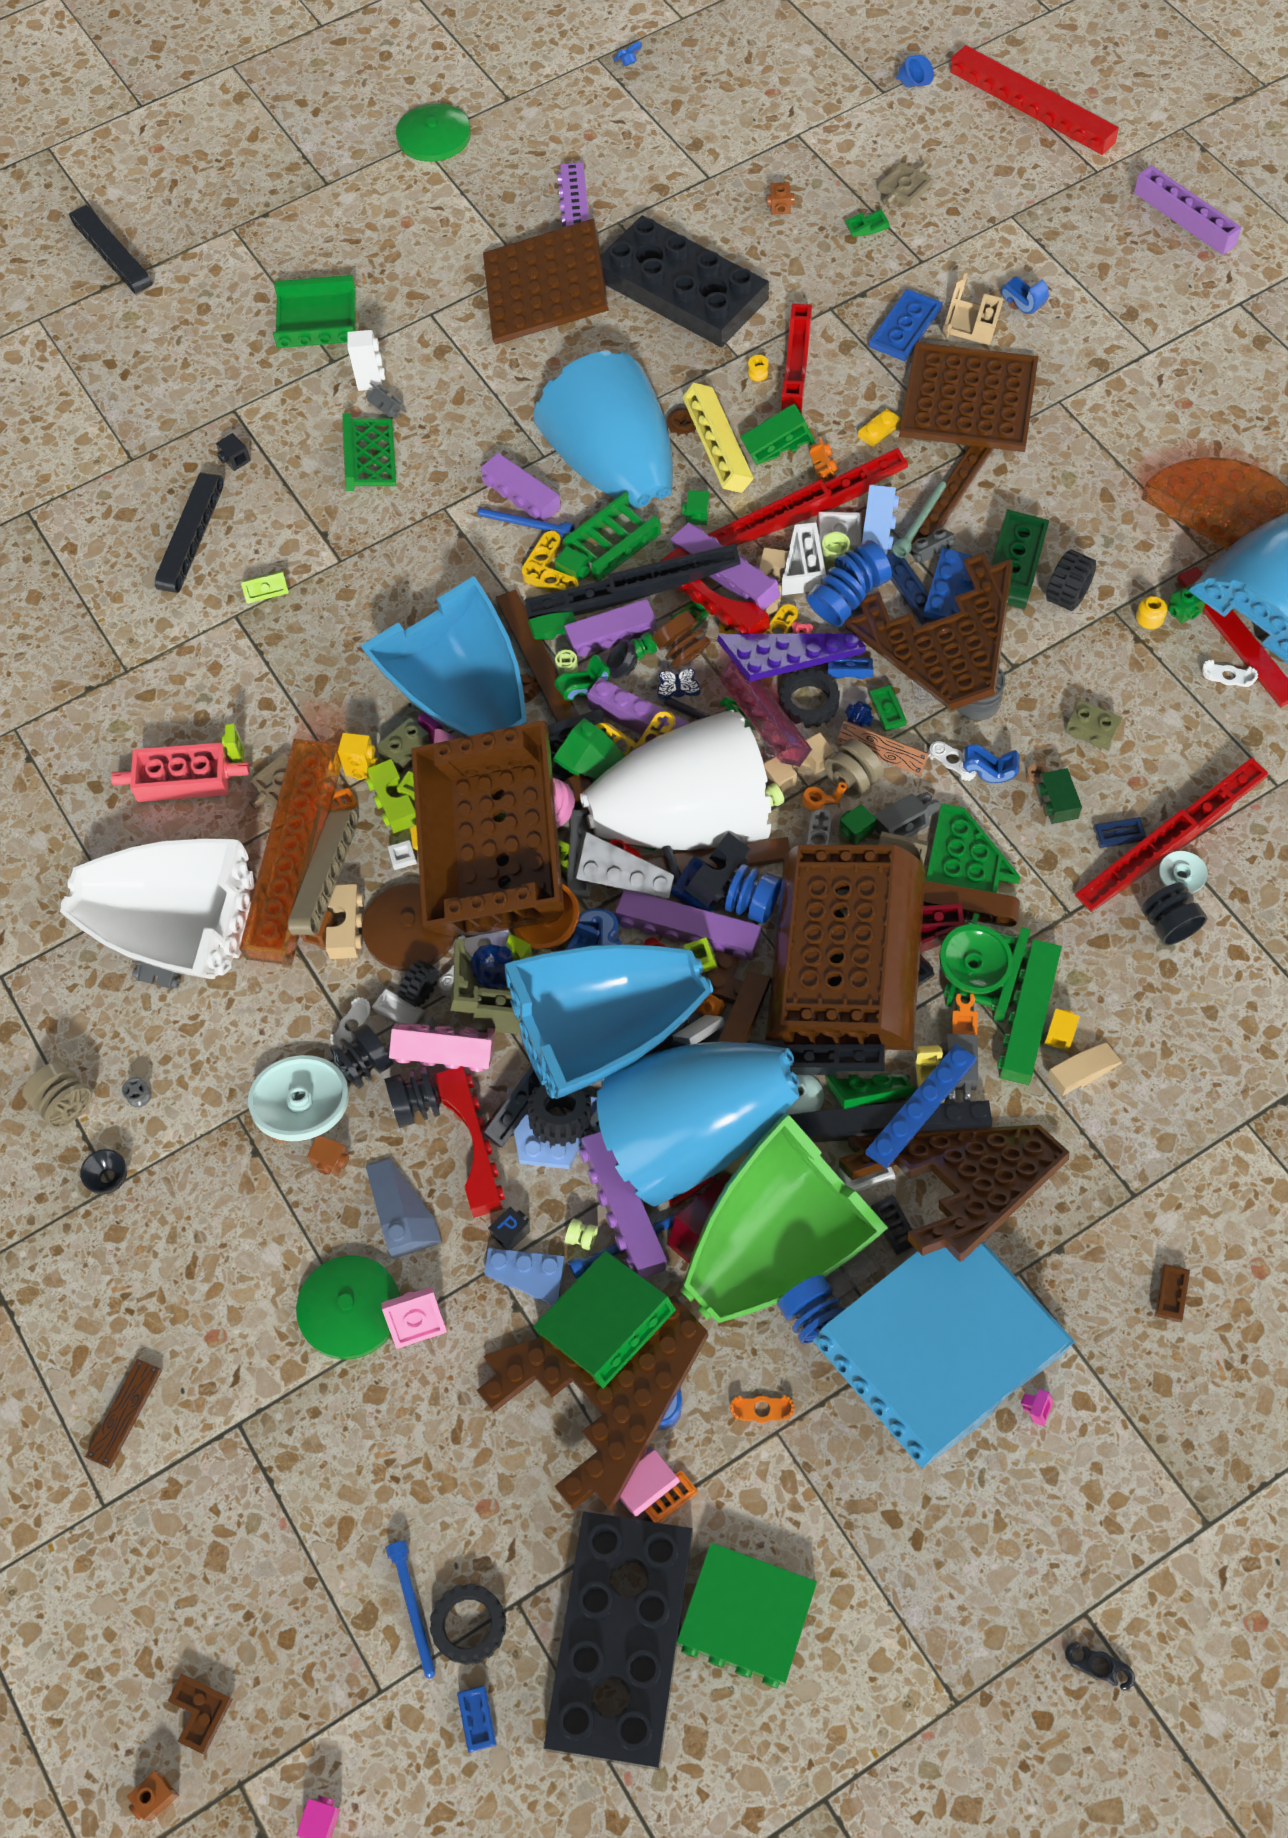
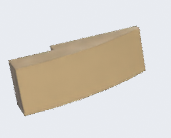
M1104 1043L1085 1050L1050 1069L1047 1077L1063 1097L1080 1086L1082 1088L1120 1065L1122 1061L1108 1043Z

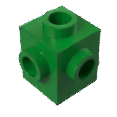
M1193 584L1182 590H1176L1170 596L1168 611L1181 624L1198 617L1203 612L1205 606L1202 600L1188 591Z

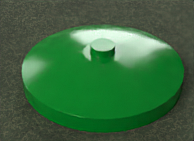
M441 103L425 104L410 110L399 120L396 127L397 143L402 152L413 159L425 162L442 161L457 155L467 146L471 137L470 122L467 116L458 108Z
M351 1255L329 1260L309 1275L299 1292L296 1304V1317L300 1331L315 1350L330 1358L351 1360L369 1355L379 1349L391 1337L381 1303L400 1297L399 1289L391 1274L381 1264L372 1259Z

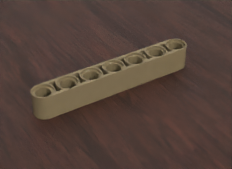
M354 809L331 810L328 814L289 917L288 927L292 935H316L319 932L358 825V816Z

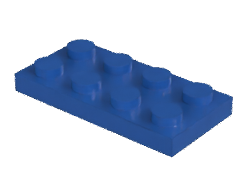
M906 289L869 341V347L905 362L914 350L916 342L920 341L941 311L943 302Z
M942 547L923 617L939 620L960 612L954 597L974 590L963 563L964 559L970 558L973 555Z

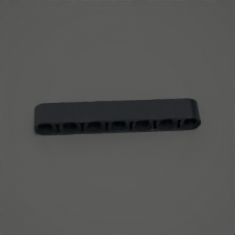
M83 205L69 213V217L77 230L135 295L153 285L147 272L87 205Z
M199 473L156 573L155 588L157 590L174 593L181 591L223 490L224 480L221 475Z

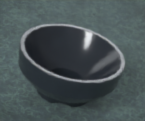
M623 640L616 645L606 661V665L610 669V677L612 678L628 676L638 663L635 645L629 640Z
M111 1149L93 1152L82 1164L80 1170L81 1181L93 1193L100 1195L110 1194L119 1189L126 1180V1162L118 1152ZM114 1171L115 1176L112 1181L108 1183L101 1181V1176L104 1172Z

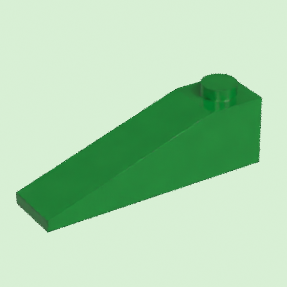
M583 718L572 729L555 754L553 761L570 773L578 776L581 773L592 777L594 782L626 755L600 728Z

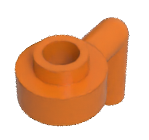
M840 782L833 795H826L820 788L809 787L802 796V803L807 809L812 811L822 809L824 804H838L847 789V784Z

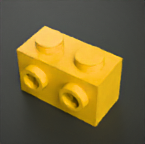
M350 733L342 734L338 755L345 776L360 780L369 778L366 769L379 764V759L375 755V746L372 745L370 736Z

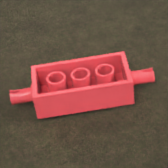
M222 743L133 749L131 771H113L111 773V781L113 786L130 784V789L137 802L228 795V780L230 777L250 776V772H248L250 771V764L248 761L229 763L227 750L223 747Z

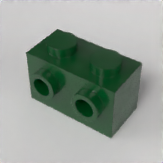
M1068 768L1041 773L1039 782L1036 783V791L1038 796L1043 799V811L1045 816H1049L1051 824L1079 819L1082 805Z

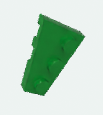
M848 1074V1079H835V1075H826V1084L844 1109L867 1104H878L893 1099H903L904 1097L912 1096L915 1091L914 1085L905 1074H875L872 1076V1079L858 1078V1074Z

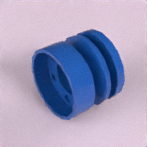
M872 540L865 541L856 546L854 551H847L844 555H840L835 559V567L844 570L855 578L863 587L865 593H869L873 587L877 588L885 584L892 576L887 556L881 547Z
M831 567L821 579V584H817L807 595L806 599L818 616L831 625L841 627L852 614L851 610H855L859 606V603L865 599L866 594L859 582L849 573L840 568Z
M742 864L729 885L725 910L734 912L736 909V914L742 916L747 908H749L748 918L764 925L770 918L781 889V878L765 873L760 881H758L759 870L753 868L750 872V867Z
M824 1275L813 1276L788 1291L777 1303L786 1321L798 1319L792 1326V1330L794 1333H799L798 1340L801 1344L813 1342L821 1329L845 1310L844 1307H839L841 1302L838 1298L827 1300L833 1293V1289Z

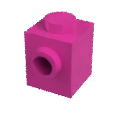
M318 1795L317 1801L308 1799L296 1836L301 1838H332L341 1810L333 1807L335 1800Z

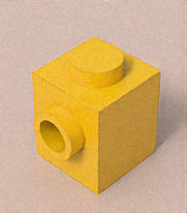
M1055 1009L1045 1044L1069 1052L1080 1016L1067 1009Z

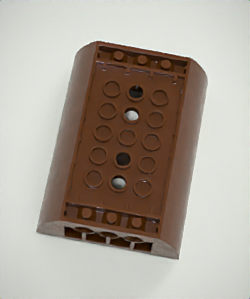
M545 720L411 748L423 927L436 933L456 937L464 935L467 938L557 921L564 912L549 728ZM504 790V796L500 800H495L496 792ZM500 812H505V819L501 822H496L497 815ZM503 856H509V862L505 866H500V859ZM505 878H510V885L505 889L501 888L502 881Z
M797 845L786 854L783 861L765 1041L784 1040L785 1045L885 1044V1050L913 1051L926 876L925 867L917 857L896 845ZM837 890H849L846 895L841 896L837 894ZM839 909H846L848 911L847 915L843 918L835 917V912ZM842 954L844 958L840 963H832V956ZM833 977H840L842 979L838 986L833 987L828 984L829 980Z

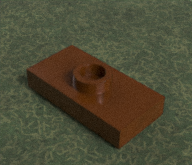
M1163 1264L1154 1316L1182 1322L1190 1270Z

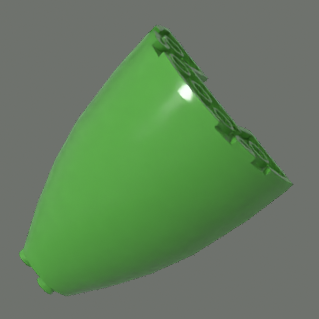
M783 1114L774 1123L725 1184L706 1219L694 1248L683 1287L680 1291L690 1302L695 1299L700 1304L697 1309L707 1320L712 1317L717 1323H721L777 1304L788 1291L813 1276L824 1275L826 1277L861 1252L888 1228L860 1195L845 1185L820 1156L822 1152L788 1114Z

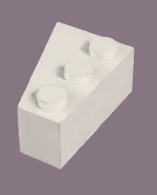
M372 330L348 332V351L358 391L372 390L373 387L369 384L370 382L376 387L379 384L382 386V380H386L385 369L384 367L382 368V356L379 352L378 338L374 337Z
M816 522L794 526L790 551L782 578V595L811 592L817 584H821V579L826 575Z

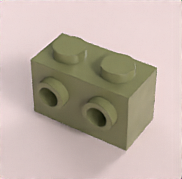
M1079 700L1068 722L1066 733L1073 738L1089 742L1095 747L1109 750L1123 717Z
M409 718L376 746L380 758L384 761L392 759L397 772H400L412 763L411 748L429 745L431 742L428 733L413 719Z

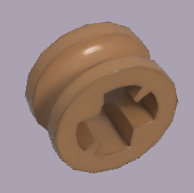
M1035 763L1029 766L1026 779L1030 785L1036 786V783L1039 782V778L1034 777L1036 772H1048L1045 765Z

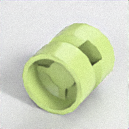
M840 532L828 533L822 540V556L827 572L831 567H835V559L838 556L850 551V540L845 534Z

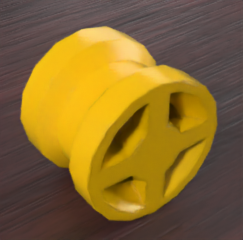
M763 355L752 356L748 361V376L753 381H763L768 376V359Z

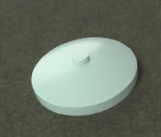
M309 1055L292 1056L271 1064L257 1076L248 1094L249 1111L255 1125L268 1136L284 1141L307 1140L325 1133L342 1118L349 1102L347 1082L340 1069L326 1059Z

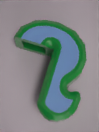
M593 655L586 671L562 673L556 678L554 686L565 700H574L578 694L582 697H588L587 693L599 678L608 681L610 669L599 655Z

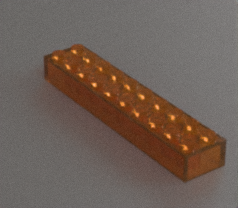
M293 739L239 947L246 960L292 965L299 935H292L290 933L288 921L331 810L342 766L338 755V743Z

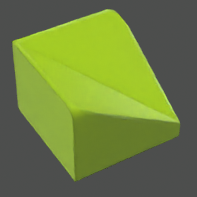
M509 935L504 953L505 960L512 962L533 956L529 943L514 935Z

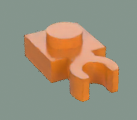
M957 994L956 1003L960 1007V1011H953L952 1034L977 1035L978 1011H970V1008L975 1003V996L971 994L970 1002L964 1004L961 1002V994Z

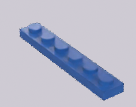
M955 1044L867 1148L866 1155L887 1169L974 1065L977 1057Z

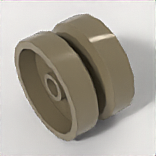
M856 739L846 741L838 749V752L832 754L824 763L826 774L836 787L840 782L846 783L847 789L844 794L851 798H860L869 790L870 785H874L884 773L882 763L877 755L863 742Z

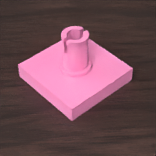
M432 1286L416 1292H407L403 1296L381 1303L396 1349L447 1332Z

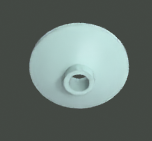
M1176 851L1168 854L1163 858L1159 866V876L1165 886L1182 882L1185 883L1191 893L1200 890L1205 885L1208 877L1205 863L1197 855L1186 851ZM1181 874L1185 876V878H1181L1178 875Z
M796 1075L799 1081L798 1090H802L804 1094L799 1096L785 1114L819 1111L824 1101V1092L821 1084L811 1075Z

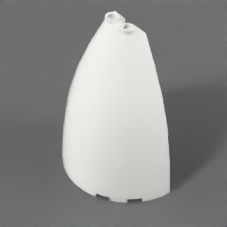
M734 710L725 711L696 720L657 736L630 752L605 771L580 794L583 808H588L590 815L586 816L589 829L593 828L595 836L610 840L618 839L626 844L662 849L665 846H671V849L674 850L716 848L728 832L743 843L768 840L771 823L767 822L768 813L771 812L770 796L765 794L767 777L755 737L750 727H744V717L739 712L734 713Z
M235 839L174 840L131 847L74 867L68 879L70 893L62 899L60 912L77 927L103 945L131 959L176 973L215 979L216 976L224 975L232 968V960L240 957L247 941L254 909V902H250V890L254 888L253 872L248 871L246 861L249 857L245 848L239 840Z

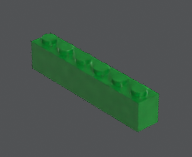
M1033 939L1031 948L1026 947L1023 961L1027 962L1026 969L1021 968L1018 982L1022 983L1021 990L1016 989L1013 1003L1017 1004L1016 1011L1011 1010L1007 1024L1011 1025L1012 1028L1010 1033H1005L1002 1045L1007 1047L1005 1055L1000 1054L997 1069H1001L1000 1079L1028 1086L1031 1082L1062 949L1060 945Z

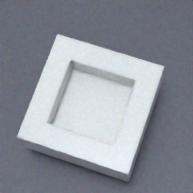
M410 840L387 846L394 870L417 864Z

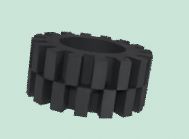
M422 960L415 961L414 965L409 967L410 970L405 972L406 976L401 979L402 984L398 987L400 989L398 997L415 1007H420L421 1004L425 1003V999L428 1000L429 994L434 991L433 987L437 985L436 980L439 979L438 969Z

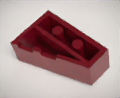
M962 904L923 906L920 953L942 945L944 939L952 930L965 925Z
M726 1173L719 1179L714 1178L707 1185L705 1192L702 1194L697 1193L690 1201V1205L686 1209L680 1208L673 1217L675 1222L667 1245L687 1263H690L694 1248L711 1209L725 1184L731 1178Z

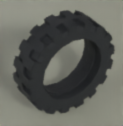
M804 669L798 670V673L790 674L788 680L785 679L782 683L779 701L781 712L783 715H786L788 721H793L794 725H804L805 728H811V726L820 727L822 723H828L831 717L834 718L839 708L840 691L838 690V684L833 682V678L830 675H825V672L821 670L817 672L814 669H808V671H804ZM811 686L825 692L828 702L819 709L804 710L798 708L792 702L791 695L799 688Z
M471 1583L463 1586L461 1584L454 1586V1589L444 1592L442 1594L443 1597L437 1600L434 1605L435 1609L430 1616V1633L433 1642L445 1657L455 1663L463 1665L483 1662L482 1660L490 1658L503 1642L502 1638L506 1633V1616L503 1607L496 1596L483 1586H476ZM464 1600H475L482 1603L488 1609L491 1616V1629L487 1638L480 1645L473 1648H460L454 1645L448 1639L445 1631V1621L449 1611L457 1603Z

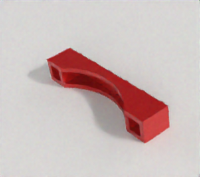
M792 303L781 411L795 404L802 414L812 304Z
M678 546L662 558L660 562L690 554ZM701 579L677 587L680 592H685L696 604L700 603L710 615L716 616L724 626H729L736 634H763L770 629L768 613L753 602H741L723 597L709 589Z
M463 1066L436 1073L434 1076L443 1106L453 1111L463 1121L472 1136L474 1148L473 1163L464 1187L473 1218L502 1210L501 1201L505 1200L502 1186H496L494 1179L499 1177L495 1162L490 1163L488 1155L493 1154L489 1139L484 1140L481 1133L485 1124L483 1117L478 1118L476 1110H479L480 1106L477 1096H471L470 1088L474 1087L471 1074H465Z

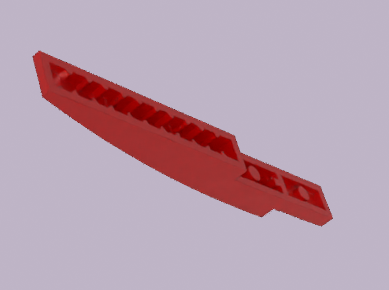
M896 448L824 483L820 479L707 535L715 537L723 546L732 544L738 546L817 516L819 512H826L868 493L870 485L908 468V462L899 448Z
M1251 757L1185 811L1183 809L1094 878L1079 890L1075 897L1090 912L1094 911L1160 864L1165 856L1182 848L1231 810L1235 802L1266 779L1268 772Z

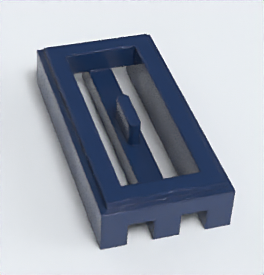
M1140 817L1095 824L1093 827L1094 833L1096 832V840L1099 841V849L1141 842L1146 838ZM1137 826V828L1119 829V828ZM1118 829L1113 832L1102 833V831Z

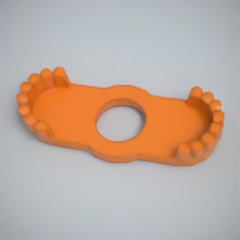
M785 1395L781 1398H769L767 1396L742 1398V1396H738L730 1404V1412L735 1419L740 1421H756L758 1423L787 1420L793 1415L795 1410L793 1400ZM759 1402H765L770 1407V1412L765 1417L756 1415L754 1411L756 1404Z

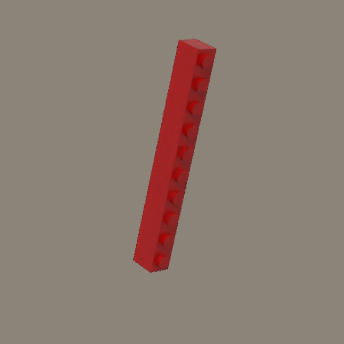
M965 45L952 56L950 73L1091 150L1103 155L1116 143L1118 126L973 48Z

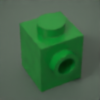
M688 490L687 502H683L682 515H686V524L689 522L693 525H707L710 491Z
M566 546L555 559V569L576 578L580 582L588 576L590 571L588 557L583 552Z
M860 804L852 811L848 810L841 816L839 833L845 841H849L852 845H857L875 831L877 819Z

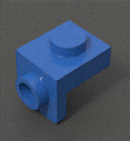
M578 923L575 934L566 950L597 946L600 932L590 925Z

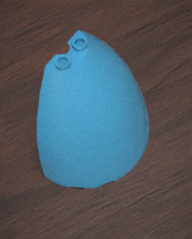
M600 351L583 356L561 369L563 373L555 380L551 379L542 390L544 394L540 401L536 402L534 408V423L549 444L573 470L610 497L615 499L627 492L629 494V507L632 509L648 505L651 498L663 499L671 495L673 460L667 422L655 391L639 362L624 352L616 354L610 351Z
M1288 512L1263 523L1236 541L1205 570L1188 590L1223 617L1234 608L1269 634L1261 644L1287 664Z
M474 576L437 598L439 609L404 630L398 622L361 645L364 653L381 673L410 702L437 722L465 737L526 724L523 687L510 638L491 601Z
M643 945L588 946L541 954L505 964L507 987L510 988L512 997L510 1001L516 1019H521L519 1027L523 1044L542 1085L545 1084L547 1094L552 1099L561 1098L592 1085L634 1063L662 1043L688 1019L708 995L713 992L711 981L708 978L702 977V963L699 958H695L692 950Z
M711 1042L688 1044L646 1054L634 1063L601 1080L603 1083L602 1089L597 1091L599 1126L607 1151H613L617 1160L615 1168L624 1182L629 1180L636 1188L635 1194L646 1203L655 1207L692 1189L729 1166L762 1138L799 1098V1081L796 1074L790 1071V1066H793L792 1063L794 1062L792 1052L788 1048L756 1043Z

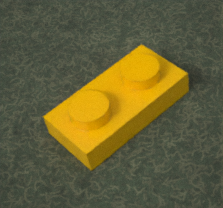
M886 408L858 431V437L873 448L901 425L902 419Z

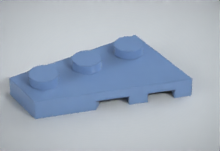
M488 1248L484 1274L486 1277L510 1288L518 1289L534 1299L542 1300L553 1306L560 1297L565 1256Z

